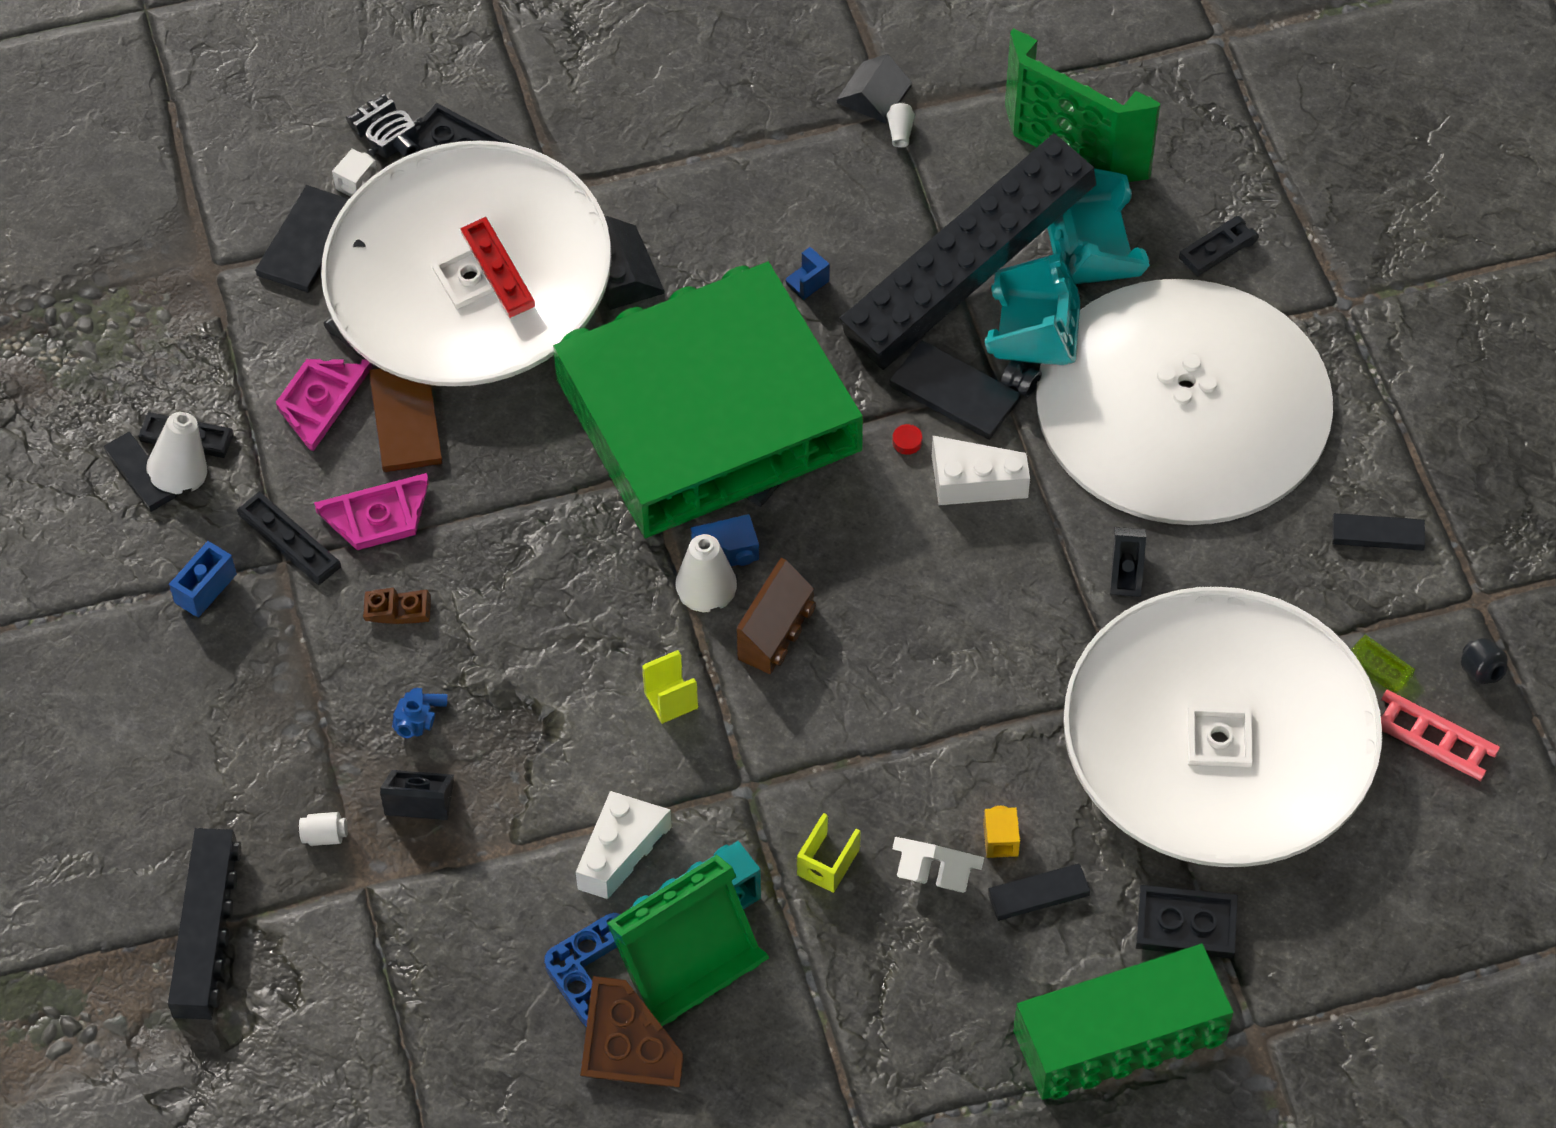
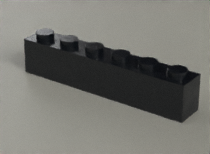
M195 828L168 999V1006L173 1018L212 1020L213 1009L218 1008L220 1004V989L217 988L218 978H223L225 963L224 958H221L222 948H227L229 942V931L225 929L226 920L231 919L233 914V900L230 899V893L237 886V871L234 870L235 861H240L242 850L241 842L236 841L233 829Z

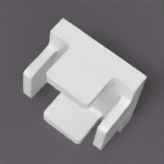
M895 837L892 848L902 852L897 873L899 878L925 884L928 880L931 863L933 860H937L941 864L936 885L962 893L966 891L970 870L972 868L982 870L984 857L899 837Z

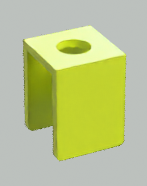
M679 650L642 666L644 693L661 724L698 709L697 682L694 678L684 682L681 653Z
M823 813L797 855V876L834 893L860 850L861 831L855 829L833 868H830L813 859L828 833V815ZM810 869L818 871L823 877L816 875Z

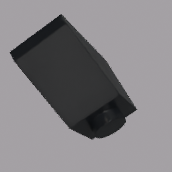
M1115 527L1110 595L1141 597L1146 546L1145 529Z

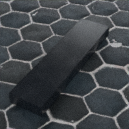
M260 491L237 509L238 515L317 585H321L341 568V562Z

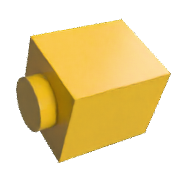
M995 806L991 809H985L983 827L986 858L1018 856L1020 836L1017 807Z

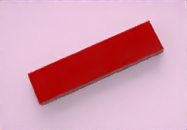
M487 217L461 227L462 236L508 317H514L535 307V300Z

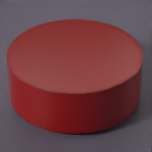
M911 424L897 427L893 432L892 439L894 449L905 455L914 454L919 451L922 446V432L920 429Z

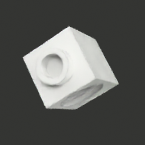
M351 149L332 171L335 189L352 197L365 182L377 174L375 160L367 153H360Z

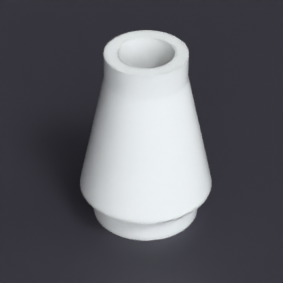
M894 104L887 113L892 145L895 147H906L909 145V136L915 113L908 104Z

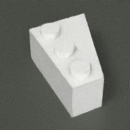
M933 436L932 461L939 505L1028 498L1030 474L1026 453Z
M610 791L576 870L578 890L608 899L632 873L633 867L644 855H648L653 849L652 846L663 833L666 834L672 828L670 809Z

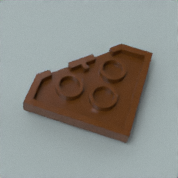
M593 976L580 1076L680 1088L684 1054L626 980Z

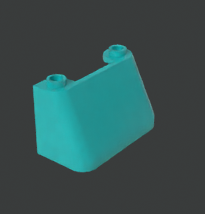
M1094 169L1097 185L1047 228L1053 254L1061 252L1075 284L1139 277L1147 270L1150 264L1144 249L1134 248L1132 251L1130 250L1121 210L1129 203L1132 196L1127 175Z
M1061 252L998 270L995 273L994 283L991 284V291L994 299L999 300L1002 305L999 331L997 329L989 330L988 337H985V346L988 353L993 354L997 359L1061 366L1074 363L1077 352L1080 296Z

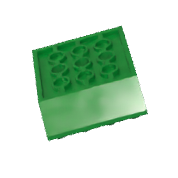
M1013 28L1010 31L1005 108L1013 135L1037 148L1055 133L1090 163L1094 169L1127 175L1128 182L1148 180L1152 171L1161 103L1155 101L1150 96L1135 91L1129 100L1122 105L1115 99L1096 92L1091 87L1083 85L1069 78L1066 74L1060 73L1044 65L1041 61L1036 60L1038 40L1027 33H1022Z

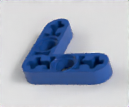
M619 913L605 915L555 945L545 955V968L548 975L586 1027L589 1012L586 1001L591 996L592 980L583 968L617 948L613 936L609 932L607 922L619 916ZM603 936H604V939H605V943H602V942H601V938H602ZM590 939L596 943V947L589 953L582 952L578 949L581 941ZM569 949H573V953L577 960H574L573 954L570 956ZM554 959L565 960V966L554 965ZM573 981H582L586 984L585 990L580 994L571 993L568 990V986Z

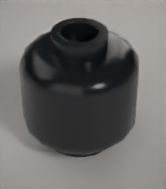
M1480 638L1469 642L1464 647L1461 666L1473 679L1480 684L1496 683L1504 677L1508 668L1507 654L1488 638Z

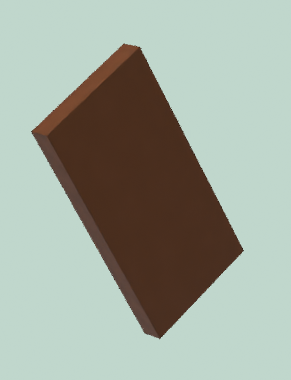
M383 369L369 370L383 473L443 464L431 385L404 379Z

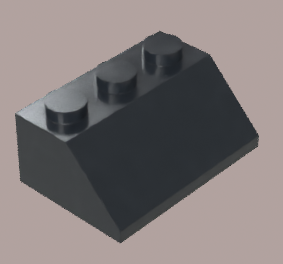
M606 216L605 220L611 243V267L604 298L609 309L612 310L664 294L663 286L636 225Z

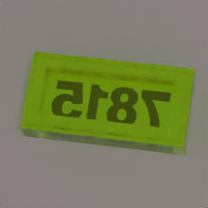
M1366 634L1351 649L1366 674L1395 694L1414 675L1415 669Z

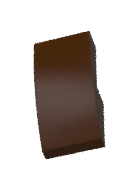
M394 587L366 591L363 618L365 621L389 624L430 622L431 595L427 589L397 593Z

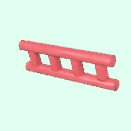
M1388 689L1385 691L1381 700L1388 703L1389 706L1381 717L1383 732L1480 782L1482 781L1487 770L1479 767L1480 762L1485 754L1495 758L1500 750V746ZM1400 710L1417 718L1410 731L1393 723ZM1428 725L1446 733L1439 746L1422 738ZM1457 739L1474 747L1467 760L1450 752Z

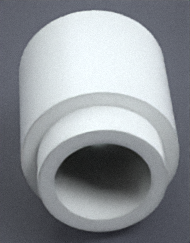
M339 812L308 814L307 818H300L299 834L301 843H309L310 846L341 844L342 838L347 837L348 834L346 818H341Z

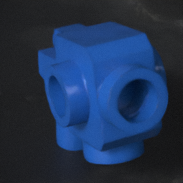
M414 688L410 692H406L404 698H400L393 714V729L403 738L420 736L423 734L424 729L431 731L435 713L430 712V706L447 707V694H423L422 688Z

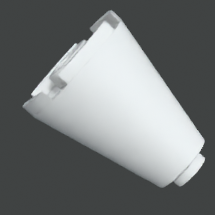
M177 412L169 416L147 461V474L151 477L153 485L162 491L182 494V491L192 488V491L198 489L205 481L207 464L196 418L189 413Z
M698 535L689 544L676 578V590L682 603L692 610L710 612V609L720 607L721 609L727 606L734 598L737 589L736 576L718 540L711 535Z

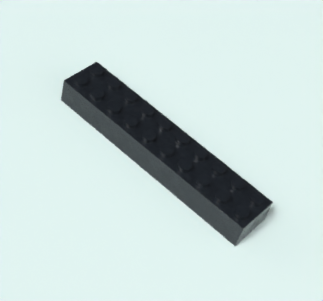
M1053 133L842 315L840 321L844 334L882 370L887 368L1097 185L1094 167Z

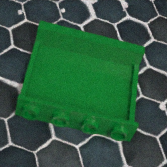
M715 855L607 922L638 996L661 1026L674 1021L682 1013L693 1006L701 1004L715 992L729 986L734 980L756 969L761 963L769 959L768 954L756 942L732 883V880L737 878L734 869L718 855Z

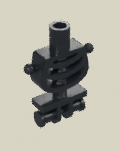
M381 94L375 101L369 100L367 102V109L360 106L356 109V113L346 116L348 124L352 129H356L360 138L364 135L367 136L371 147L368 149L367 154L371 157L378 153L384 158H388L398 151L406 157L419 151V147L413 141L419 138L416 127L424 125V118L418 117L415 121H412L407 112L397 111L394 101L392 99L389 100L385 94Z

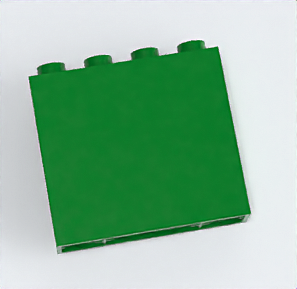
M769 261L752 268L748 266L735 267L729 270L721 280L698 289L692 286L683 287L674 292L665 302L647 309L640 307L629 308L620 313L611 323L593 330L586 328L575 329L566 334L559 343L553 345L557 381L644 539L862 451L863 415Z

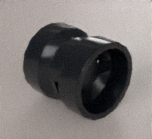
M1012 360L1002 375L1001 383L1010 388H1017L1021 395L1028 398L1036 390L1037 381H1040L1042 373L1035 368L1028 369L1022 361Z

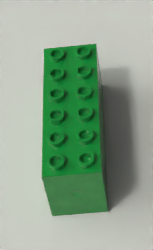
M1199 944L1016 1004L1013 1032L1041 1099L1052 1098L1056 1100L1067 1096L1070 1091L1081 1087L1083 1089H1091L1099 1085L1103 1080L1112 1077L1114 1079L1124 1078L1130 1075L1133 1070L1139 1068L1152 1069L1162 1064L1164 1060L1176 1057V1059L1188 1057L1194 1050L1200 1048H1216L1227 1040L1234 1012L1203 944Z

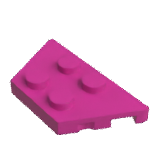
M321 359L305 360L276 401V407L309 450L314 452L368 375L369 370L372 369V364L367 359H362L361 364H344V359H332L329 361Z
M425 473L314 502L316 513L356 550L416 535L429 485L428 476Z

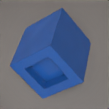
M809 247L802 252V267L786 278V284L804 300L829 282L830 264L814 249Z

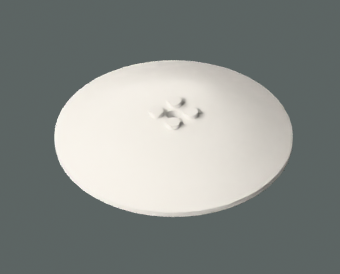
M496 141L454 142L427 148L403 157L372 176L352 195L335 219L325 243L321 270L322 287L328 310L336 327L344 339L369 362L384 371L418 383L454 387L479 385L513 377L543 363L554 355V344L559 343L569 332L586 326L598 308L608 283L611 267V243L608 226L596 198L588 187L561 163L547 155L515 144ZM484 217H487L535 300V307L511 318L508 317L461 234V227ZM357 239H360L365 243L366 247H353V244ZM473 271L477 273L472 279L463 278V275L467 272Z
M1162 279L1133 284L1107 293L1080 310L1076 361L1063 366L1042 363L1040 365L1039 371L1042 373L1040 381H1037V414L1044 438L1058 463L1070 477L1096 498L1116 509L1152 521L1182 525L1214 524L1235 520L1261 511L1284 498L1309 475L1322 455L1330 434L1333 416L1331 383L1325 365L1309 338L1293 321L1267 302L1249 293L1218 283L1191 279ZM1187 380L1192 382L1194 386L1191 388L1182 387L1179 385V382Z
M1196 587L1181 589L1155 596L1125 610L1101 629L1087 645L1073 670L1065 697L1063 719L1068 755L1081 785L1094 804L1111 822L1140 843L1162 854L1201 865L1248 867L1269 864L1305 852L1323 842L1335 833L1363 802L1374 779L1382 747V724L1376 694L1368 675L1349 647L1330 628L1302 609L1281 599L1239 588ZM1215 732H1222L1228 737V740L1216 742L1212 739L1211 735Z

